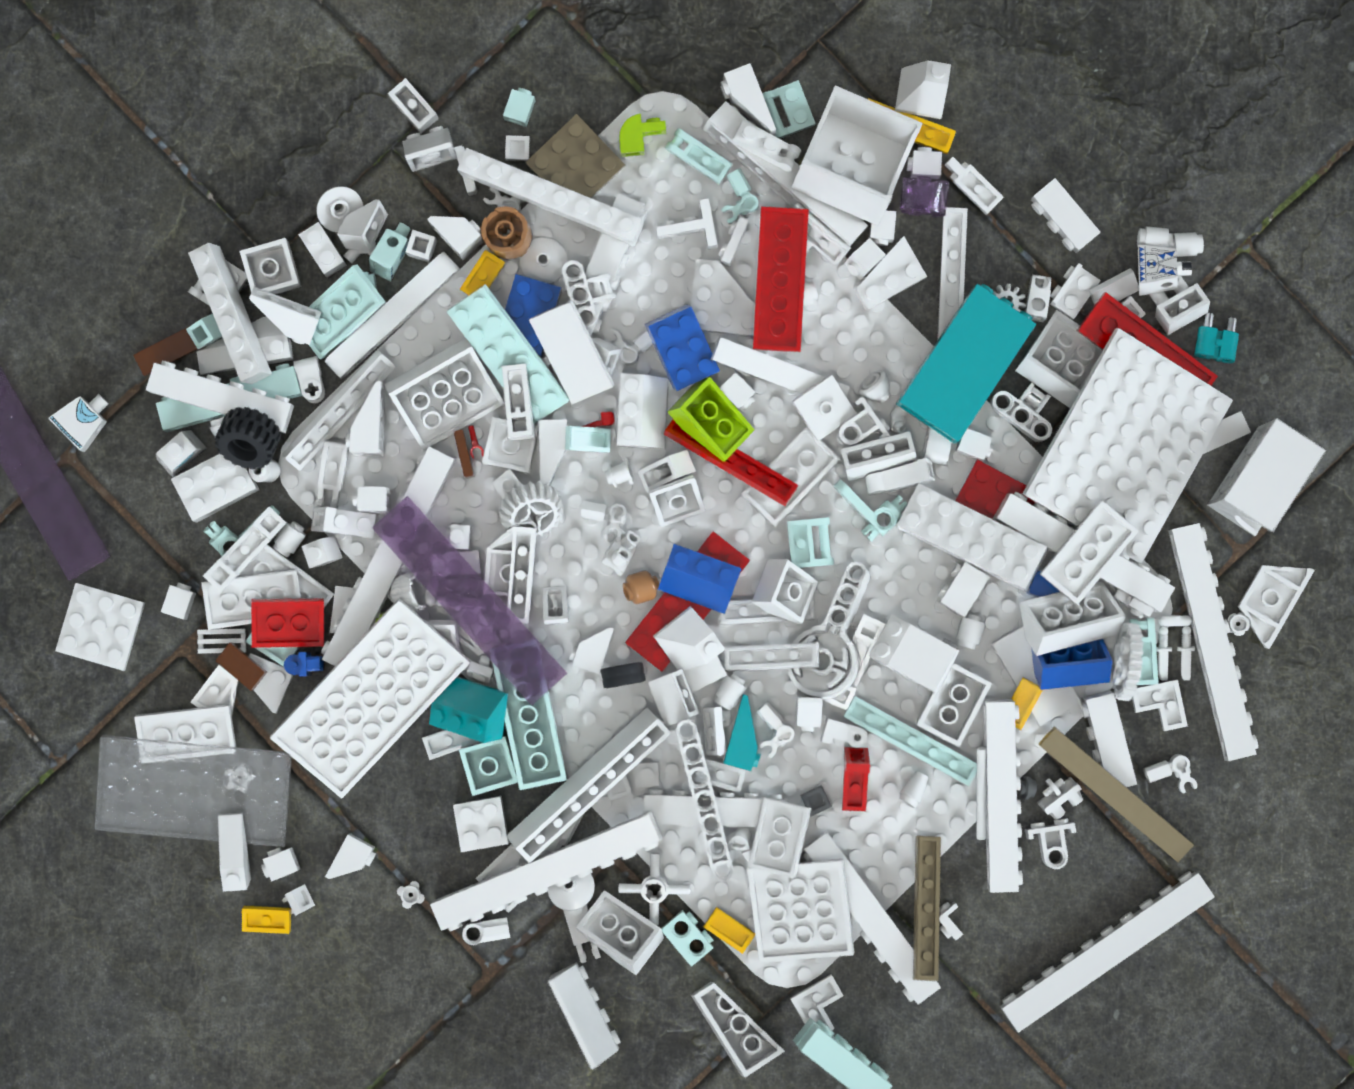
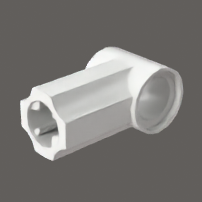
M507 917L467 923L463 929L462 936L464 941L470 945H476L482 942L510 938ZM471 927H476L480 931V936L475 940L469 939L466 934L467 930Z

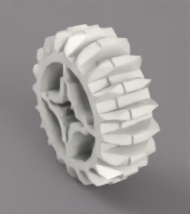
M529 481L528 485L520 483L519 488L515 489L512 487V493H505V499L501 500L499 514L506 531L512 526L537 528L536 535L542 537L544 532L551 533V527H558L557 521L562 520V513L564 512L563 501L557 490L548 483L542 484L540 481L536 484Z

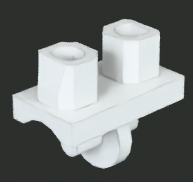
M622 530L620 542H616L617 535L614 537L601 561L603 564L612 567L619 576L624 573L639 545L640 537L631 530L627 533Z
M1071 777L1066 781L1060 778L1055 783L1048 778L1045 782L1049 787L1042 792L1045 797L1039 800L1037 804L1047 815L1050 814L1055 820H1058L1065 814L1064 809L1061 807L1064 802L1068 800L1072 806H1077L1083 801L1080 793L1082 788Z

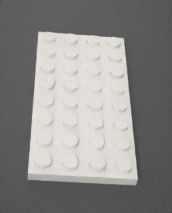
M398 599L270 735V739L340 798H343L470 663V659L403 601Z

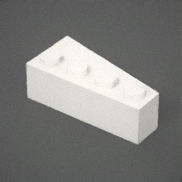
M709 982L691 994L741 1076L747 1077L785 1052L715 983Z

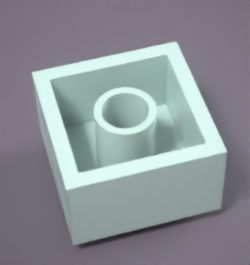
M507 736L502 737L501 740L481 743L459 750L472 796L518 783Z

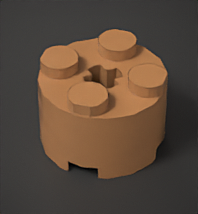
M508 206L497 207L487 218L483 219L481 226L482 238L489 250L498 258L508 260L522 257L530 247L532 230L525 217L517 209ZM507 230L511 231L507 236H503V234H507Z

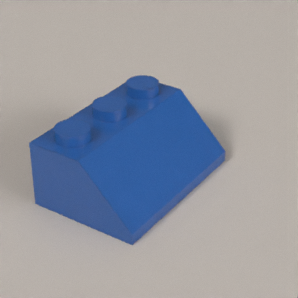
M674 544L658 590L725 614L742 568Z
M1103 639L1037 656L1031 648L1034 675L1040 690L1110 682L1113 660Z

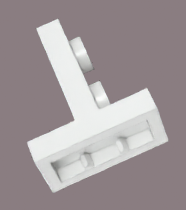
M709 198L699 200L702 219L692 216L684 218V222L675 224L673 220L660 223L661 226L656 227L658 240L704 231L708 250L717 248L718 244Z
M314 507L311 531L373 538L376 514L339 510L330 507Z

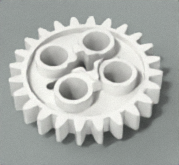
M1126 622V624H1123L1118 634V641H1116L1114 647L1112 688L1114 689V695H1116L1115 698L1118 700H1132L1135 690L1137 691V683H1139L1141 677L1143 634H1141L1140 625L1136 623Z

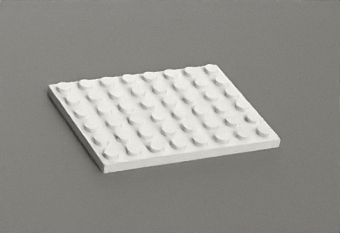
M1115 328L1026 486L1023 495L1076 527H1079L1100 500H1103L1138 530V533L1122 552L1128 555L1132 561L1142 563L1233 400L1123 330Z

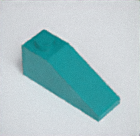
M743 694L723 763L752 771V767L757 768L761 754L757 753L758 747L749 699L747 695Z

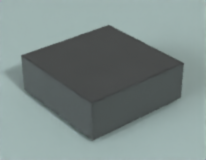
M822 785L800 795L805 807L811 808L810 817L832 807Z

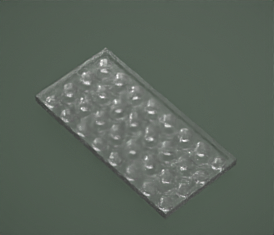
M102 735L100 737L95 830L219 841L218 815L243 813L247 844L285 847L292 756L282 751Z

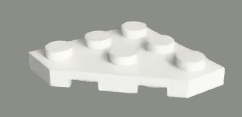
M696 258L691 307L702 331L753 336L755 304L720 261Z

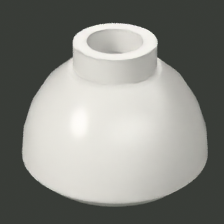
M876 371L870 374L861 383L859 393L866 399L878 400L880 403L886 401L891 395L887 374L884 371Z

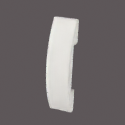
M268 507L203 577L221 593L287 522Z
M863 614L851 640L859 657L857 676L845 692L836 697L826 699V702L844 710L848 709L870 659L869 654L885 626L884 622ZM849 652V655H848V656H849V668H850V652Z

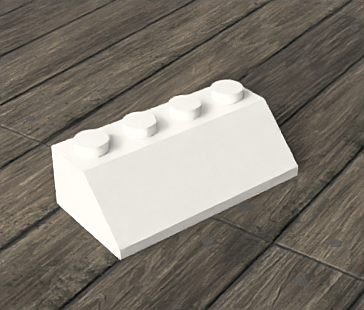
M1103 581L1095 583L1078 605L1074 604L1062 592L1020 603L1025 638L1036 656L1118 635L1126 617Z

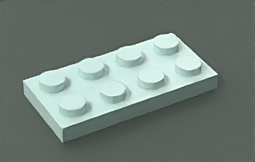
M358 264L353 265L309 306L321 311L309 345L320 360L326 358L385 303V300Z

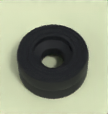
M642 662L601 669L603 687L606 689L640 683L646 679Z

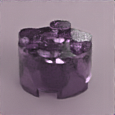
M917 176V179L903 178L899 210L902 213L913 216H920L922 214L931 215V217H944L947 209L949 182L944 180L931 182V177Z

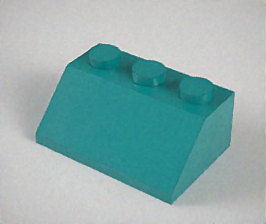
M457 676L432 702L429 724L482 743L501 740L503 737L508 693Z

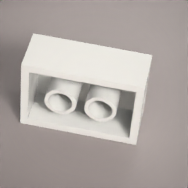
M218 454L171 480L192 521L199 522L260 490L256 481L250 477L249 468L245 469L239 465H234L231 461L223 458V455Z

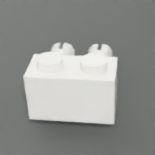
M1178 276L1177 288L1174 290L1177 295L1169 299L1165 292L1148 294L1157 306L1155 318L1167 335L1205 315L1209 310L1210 301L1198 283L1189 287L1182 276Z

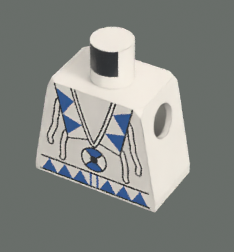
M1138 245L1139 296L1175 290L1177 288L1178 276L1192 275L1191 261L1177 262V250L1175 248Z

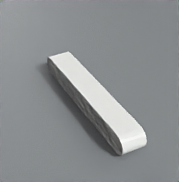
M445 252L439 254L326 358L325 363L340 379L347 376L419 310L448 280L459 272L460 268Z
M682 720L677 724L676 736L711 871L717 881L726 882L733 876V865L701 741L695 723L691 720ZM683 724H690L693 727L694 732L690 737H683L680 734L679 729ZM690 747L697 748L700 753L698 759L694 761L687 759L685 754L686 750ZM697 770L703 771L706 776L705 781L701 784L694 783L691 778L693 772ZM701 794H708L711 797L712 801L709 806L702 807L698 804L697 800ZM713 817L717 820L718 825L714 830H707L704 827V820L706 818ZM718 840L723 843L724 848L722 852L715 854L710 850V844ZM720 864H726L730 869L729 874L725 877H720L716 873V868Z

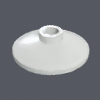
M344 186L333 187L320 197L316 208L317 217L326 229L338 232L345 217L363 207V202L360 196L351 188ZM336 204H342L340 210L334 209Z
M547 237L533 239L530 247L527 249V253L520 257V266L526 277L548 284L557 281L563 275L562 268L567 262L566 252L562 245L556 240ZM542 255L548 258L544 264L539 262V257Z
M591 874L579 878V875L571 877L570 880L573 882L571 888H566V884L560 887L557 884L549 886L548 895L554 905L566 911H574L584 907L594 894L595 883Z

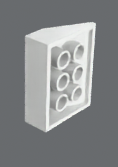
M1056 310L1015 371L1071 408L1103 350L1076 331L1080 326L1079 324Z
M466 338L384 384L388 394L422 450L427 449L429 446L431 447L452 435L454 431L464 428L505 404Z
M576 962L552 974L548 983L591 1069H594L619 1050L617 1044L621 1043L616 1031H611L607 1024L610 1021L604 1008L600 1010L596 1002L600 1000L594 987L589 988L586 979L589 977L583 965L579 967Z

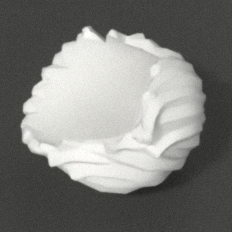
M417 572L407 573L395 578L391 584L390 600L393 604L400 599L415 613H418L423 608H427L425 603V585L417 581L418 577L421 576Z

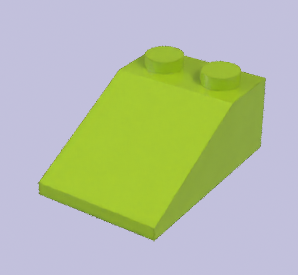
M710 377L694 383L667 411L683 431L723 462L755 430Z

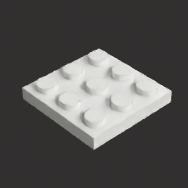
M75 583L55 651L125 671L145 602Z

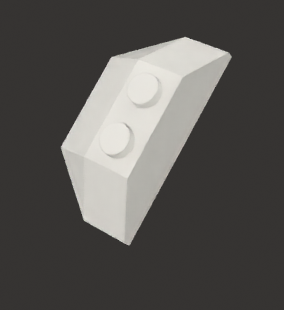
M512 526L487 547L483 596L505 622L529 624L537 528Z

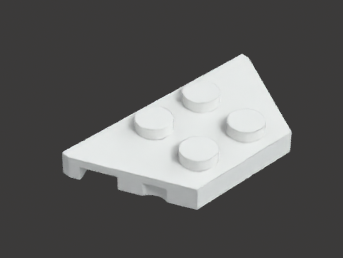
M1260 566L1237 606L1241 613L1247 617L1251 628L1266 649H1270L1315 571L1312 568Z

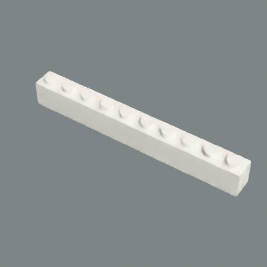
M430 446L427 451L424 449L421 451L417 460L420 465L416 472L412 470L406 482L409 486L405 493H400L396 501L398 508L395 514L391 513L385 523V526L388 528L384 535H379L374 546L377 550L374 556L370 555L364 565V568L367 570L363 578L358 577L353 587L356 592L352 599H347L342 609L345 614L342 620L338 619L332 629V632L335 634L331 642L327 640L323 646L321 653L324 656L322 660L336 666L374 625L391 591V584L398 577L456 462L454 458Z
M1200 523L1169 530L1168 533L1188 614L1192 618L1191 626L1224 760L1231 761L1257 755L1255 750L1258 749L1257 738L1251 734L1250 726L1253 725L1250 712H1246L1244 705L1247 702L1246 693L1243 688L1240 689L1238 681L1241 679L1240 669L1238 665H1234L1233 661L1235 648L1232 642L1229 643L1227 633H1230L1229 624L1226 619L1223 620L1221 610H1224L1223 600L1221 596H1217L1215 588L1218 587V579L1215 573L1212 574L1210 564H1213L1210 550L1206 551L1204 541H1207L1206 531L1204 527H1200Z
M649 811L535 858L530 863H523L438 898L430 906L441 931L447 928L449 931H453L463 926L461 922L469 919L471 922H475L484 917L483 913L491 910L494 914L505 909V904L513 901L514 905L527 900V895L535 892L536 896L549 891L548 887L557 884L560 887L571 882L570 878L579 875V878L593 873L592 869L600 866L601 869L609 867L619 857L626 860L635 856V851L644 848L645 851L658 846L657 842L661 840L662 835L652 812Z
M1189 871L1178 878L1180 882L1175 886L1168 885L1159 891V897L1153 901L1151 898L1147 899L1139 905L1140 910L1134 914L1129 912L1119 919L1121 923L1113 928L1110 925L1100 932L1101 937L1095 941L1090 939L1080 946L1082 950L1076 954L1071 952L1064 956L1059 966L1056 968L1050 966L1041 973L1043 977L1037 981L1032 979L1022 986L1023 990L1017 995L1011 993L1002 1000L1003 1004L1000 1008L1015 1030L1019 1033L1213 899L1215 896L1199 873L1193 872L1191 874Z

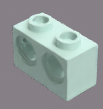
M682 910L661 927V930L692 967L713 949L711 942L714 940L705 929L701 932L697 928L696 924L698 921L690 911L685 913ZM678 921H684L688 925V930L683 934L677 933L674 929ZM695 939L702 941V950L699 952L692 951L689 947L691 941Z

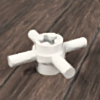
M650 853V875L641 884L619 883V893H641L644 900L650 903L649 921L659 925V903L668 894L690 895V885H668L666 879L660 876V853ZM658 883L661 888L657 895H653L652 890H648V885Z

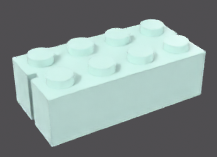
M810 1018L793 1039V1042L801 1052L849 1089H890L892 1087L891 1083L887 1080L890 1076L875 1062L870 1065L871 1061L857 1048L852 1051L853 1047L839 1034H836L834 1037V1032L820 1019L815 1022Z

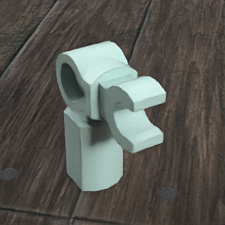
M741 168L727 175L737 197L741 196L742 198L736 201L737 204L735 206L726 205L721 209L723 213L728 210L733 212V217L727 220L728 224L736 221L739 215L745 216L748 213H753L759 207L757 197L749 192L751 187Z

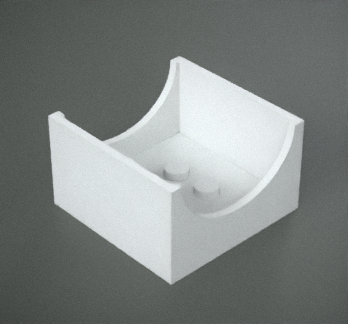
M835 85L791 188L878 226L892 199L896 183L923 123Z
M1278 419L1258 426L1207 505L1253 536L1257 535L1261 526L1273 532L1326 450Z

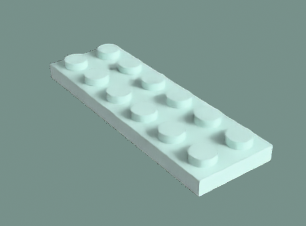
M486 284L447 310L449 316L503 388L502 366L526 364L534 424L569 401L564 389Z

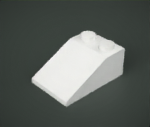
M749 63L724 73L723 81H721L722 86L720 87L725 100L729 98L731 104L749 121L775 136L776 127L751 64Z
M443 126L430 129L428 134H411L407 136V140L402 141L405 158L412 172L457 159L448 128L443 129Z
M381 381L375 382L350 428V434H346V448L355 456H383L385 385Z
M891 615L869 656L880 664L937 693L959 651L912 624Z
M605 890L576 926L580 933L635 975L638 974L664 939L660 927Z

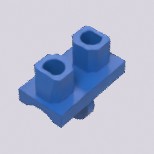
M298 652V655H289L285 659L284 669L290 675L312 676L311 671H324L323 656L311 657V652Z

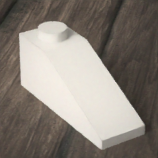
M254 287L249 299L287 337L298 344L306 343L310 345L321 311Z
M526 364L502 366L508 437L511 441L535 438Z
M567 419L539 420L540 482L542 484L548 483L550 485L566 452V426H573L568 425Z
M243 813L219 814V855L223 892L247 890L251 881Z

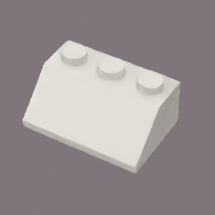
M620 373L617 447L665 449L664 431L666 429L668 378Z
M953 663L937 693L933 692L917 725L937 737L960 747L992 683Z

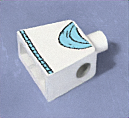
M100 394L90 403L79 396L48 419L80 451L85 452L107 422L99 413L109 403Z
M191 430L181 431L156 453V457L172 477H175L201 454L206 447Z

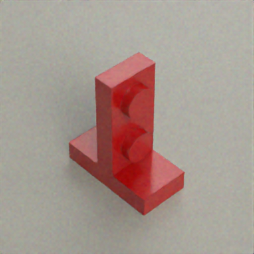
M844 747L842 811L866 812L868 773H870L868 748Z

